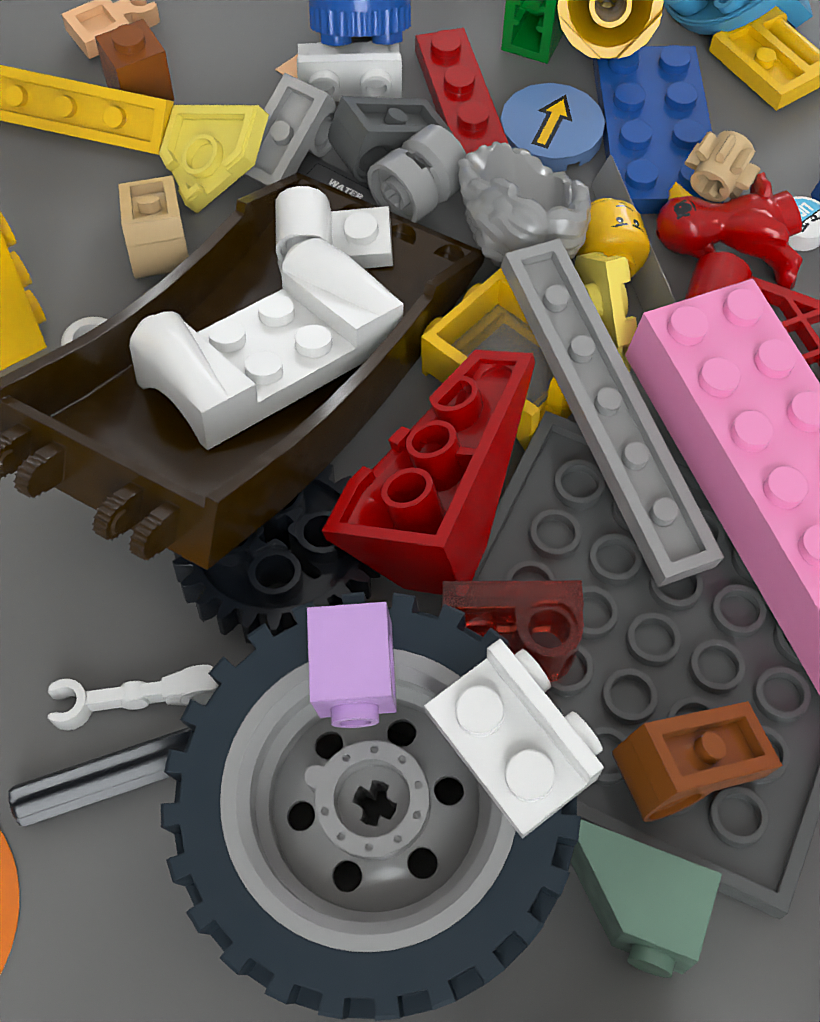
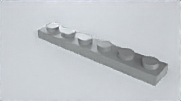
M561 239L505 253L501 269L657 587L716 567L724 556Z

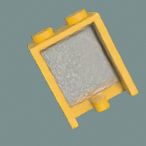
M501 268L483 284L477 283L467 291L461 303L444 317H437L431 321L421 336L422 374L425 376L431 374L442 383L474 350L533 353L535 366L516 434L517 440L525 451L546 411L566 419L572 414Z

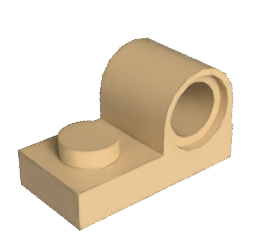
M173 175L118 184L121 224L134 278L138 279L171 273L189 257Z

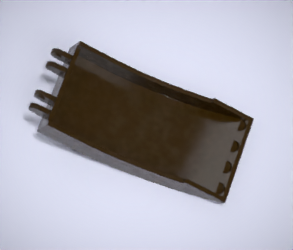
M298 172L237 199L236 210L198 249L162 281L125 309L83 336L0 377V480L2 477L6 478L8 473L13 474L17 471L15 473L16 478L13 481L16 484L14 488L29 498H35L37 495L40 496L42 492L46 493L52 488H56L97 510L96 515L93 517L94 522L92 525L94 527L92 530L95 531V534L106 540L110 539L113 541L114 538H118L119 534L123 535L130 529L134 530L133 535L130 536L129 550L132 551V554L143 560L149 561L151 557L154 558L156 553L160 554L167 548L208 570L282 510L351 442L421 356V336L426 327L435 318L444 317L452 310L484 263L485 256L482 254V250L390 212L393 266L365 268V270L403 303L402 320L363 364L207 450L200 444L183 414L166 395L155 388L149 387L143 390L137 384L129 345L130 338L138 324L148 316L173 311L178 313L183 321L193 330L199 332L283 289L282 276L276 255L275 205L278 195L287 188L309 186L320 190L327 196L331 211L378 207Z

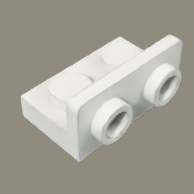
M369 41L352 42L344 46H330L321 44V42L298 44V79L329 93L335 102H340L342 96L402 98V58L399 52V43L380 45Z
M499 639L487 648V658L425 704L424 708L433 723L523 839L598 779L604 767L596 755L603 751V748L594 732L577 713L572 711L564 717L544 693L551 688V683L535 659L524 649H521L514 655L507 645Z

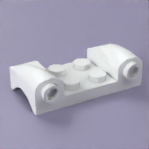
M312 238L298 242L288 250L282 263L283 289L199 332L193 330L183 321L178 313L173 311L162 312L144 318L133 332L129 345L136 381L143 390L149 387L155 388L166 395L183 414L200 444L209 450L363 364L402 320L403 303L358 263L323 239Z

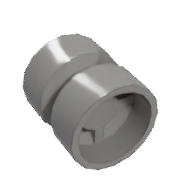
M430 124L403 142L401 148L392 150L370 166L367 178L371 194L379 207L389 206L390 212L418 223L435 210L438 203L447 201L461 190L457 162L465 158L467 154L461 143L451 132L442 126Z

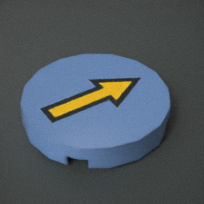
M556 83L530 85L515 92L504 104L500 120L511 148L527 149L531 156L538 157L543 166L551 168L553 172L566 171L567 165L575 164L579 161V166L589 162L600 149L605 119L600 106L587 93L569 85Z

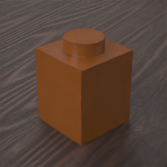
M144 19L121 25L116 29L95 36L106 84L109 88L171 101L175 100L165 50Z

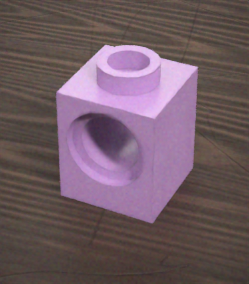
M375 602L308 607L310 703L320 718L331 717V725L334 727L360 728L378 724L379 714L396 713L392 622L387 603Z

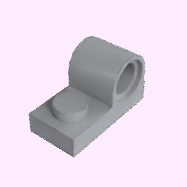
M284 73L264 108L269 117L255 165L242 177L262 187H266L296 174L307 152L317 157L327 154L332 148L328 139L329 128L337 109L335 101L329 93Z

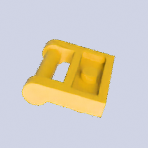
M776 6L745 26L728 32L720 31L713 35L709 51L776 111L820 88V49L787 22V14Z

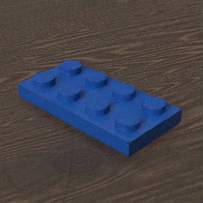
M643 46L627 57L593 58L598 105L605 119L603 142L606 160L610 155L613 156L636 210L640 214H659L660 209L668 202L669 190L675 182L697 198L711 203H724V201L712 202L698 195L690 183V178L695 170L685 165V161L695 145L701 143L707 132H712L696 46Z

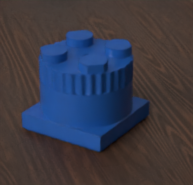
M309 0L310 28L321 34V44L344 46L352 43L351 37L372 36V42L375 44L391 45L402 42V31L411 27V0Z

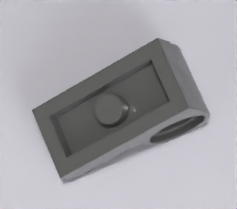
M342 96L329 128L328 139L352 175L359 182L368 183L367 173L370 166L392 150L401 148L403 142L424 127L435 124L442 126L451 133L452 131L427 99Z

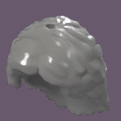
M497 141L493 142L491 146L482 145L476 151L468 153L465 158L458 160V177L463 203L466 206L464 214L466 215V221L473 232L472 238L477 247H482V254L486 258H491L495 266L501 268L505 253L559 238L570 259L574 258L579 249L585 244L586 232L591 221V199L589 187L585 186L581 181L577 179L571 180L564 171L553 173L551 168L543 166L538 157L531 156L527 149L511 148L509 144Z

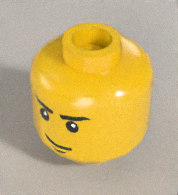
M602 198L591 202V221L586 232L585 244L575 256L600 252L607 255V257L616 255L626 257L629 264L630 278H632L643 267L650 253V242L640 213L632 204L623 200Z

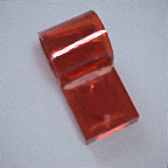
M582 580L442 581L440 612L444 604L465 612L466 627L482 637L490 628L498 634H510L511 652L515 655L521 649L527 651L545 672L550 682L559 680L569 672L574 664L583 636L584 601ZM542 631L549 632L555 635L562 645L554 648L542 647L535 643L530 635Z

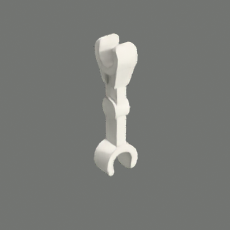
M211 665L191 666L162 677V681L150 683L128 681L123 683L121 687L86 691L75 680L60 679L50 684L48 694L57 700L77 697L76 704L67 712L48 714V719L57 728L69 731L83 726L93 711L115 708L138 710L147 707L151 703L166 702L167 705L187 706L190 699L205 706L219 685L208 674L213 668Z

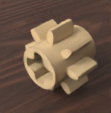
M711 131L707 132L701 143L695 145L685 161L687 167L695 170L690 178L694 191L706 200L722 202L728 196L734 199L739 197L743 190H749L757 174L760 172L758 166L750 163L756 152L752 143L745 136L735 131H723L717 137Z

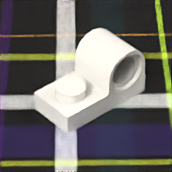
M309 186L287 188L276 198V255L280 273L288 250L296 243L312 238H321L348 255L363 269L393 266L389 206L331 211L327 196L320 190Z

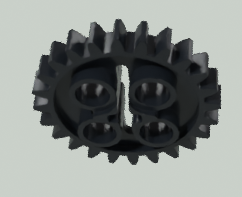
M329 464L283 510H280L238 545L240 547L231 550L208 570L174 552L176 559L172 563L177 581L181 582V588L187 604L196 603L199 618L203 622L217 615L220 633L223 635H227L238 624H241L245 641L251 644L247 635L264 623L273 637L297 625L298 623L292 609L312 601L315 607L343 605L342 594L364 592L366 599H369L372 595L371 578H380L381 574L326 540L322 532L341 493L352 476H347L335 482L334 467L332 464ZM322 544H332L331 546L323 547V548H322V547H316V546L322 545ZM287 583L283 587L267 588L271 584Z

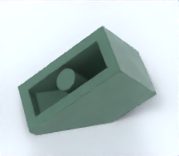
M581 819L579 839L573 850L571 864L611 946L628 952V963L646 973L663 978H671L673 971L684 974L699 961L722 873Z

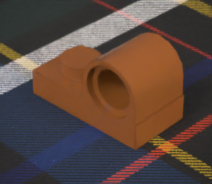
M749 701L644 723L612 751V756L644 822L656 821L680 812L713 791L765 778L783 766Z

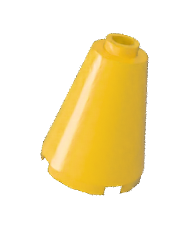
M558 0L557 9L561 29L573 47L591 58H622L630 56L648 43L660 24L664 0Z

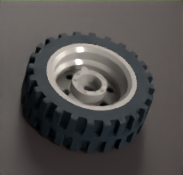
M364 592L342 594L343 605L367 603ZM393 593L392 607H388L392 622L396 713L379 714L378 724L360 728L334 727L331 725V717L320 718L310 703L307 608L315 607L312 601L292 609L298 624L273 637L265 623L248 634L247 638L255 650L236 667L223 656L208 673L219 686L207 704L204 706L190 699L180 719L192 731L184 752L169 749L164 773L176 780L174 803L161 804V828L174 834L177 849L176 856L166 859L172 882L186 887L194 905L186 913L198 933L211 935L222 948L224 953L220 956V959L237 975H248L266 988L264 994L286 1005L297 1004L318 1011L319 1016L341 1020L347 1018L375 1019V1021L401 1019L406 1016L436 1010L456 1002L490 982L503 972L531 944L543 928L551 910L561 896L570 874L568 870L574 847L579 839L581 816H577V796L522 839L427 715L424 705L487 658V648L499 639L507 647L509 645V641L492 628L487 631L484 637L466 627L465 612L446 604L443 605L440 615L436 616L418 611L416 596ZM408 722L416 729L414 741L404 747L391 743L388 739V731L393 724ZM327 734H337L343 740L342 750L328 760L318 756L316 752L318 741ZM451 777L461 783L464 795L457 804L444 805L436 799L434 788L441 779ZM378 791L387 792V799L396 811L390 820L380 815L377 826L368 825L369 817L360 806L365 797L376 801ZM300 802L311 804L315 811L313 824L304 831L294 830L289 823L291 809ZM417 849H428L437 858L438 866L436 872L427 879L416 878L408 869L409 856ZM345 861H352L358 864L362 872L360 885L351 892L339 890L333 878L336 867Z

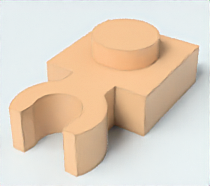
M93 0L61 14L66 31L89 59L99 55L95 36L144 19L149 28L160 22L157 4L155 2L147 4L146 0H119L114 3L111 0Z

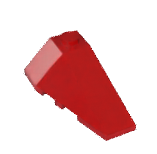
M474 350L429 397L432 407L411 429L401 426L388 439L392 449L372 469L362 466L349 479L322 529L326 540L403 589L465 598L490 537L535 366L533 353Z

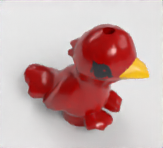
M765 172L757 174L754 183L750 187V194L741 195L724 203H711L697 198L677 182L674 183L669 190L668 202L660 209L656 218V234L665 248L676 254L690 255L700 259L703 255L716 252L714 245L720 242L739 253L763 260L772 268L777 285L790 290L795 286L798 270L803 259L801 255L791 248L788 241L789 237L802 231V219L797 203L790 192L785 190L773 195L771 182L767 179Z

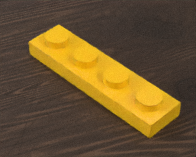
M0 65V121L159 155L174 101Z

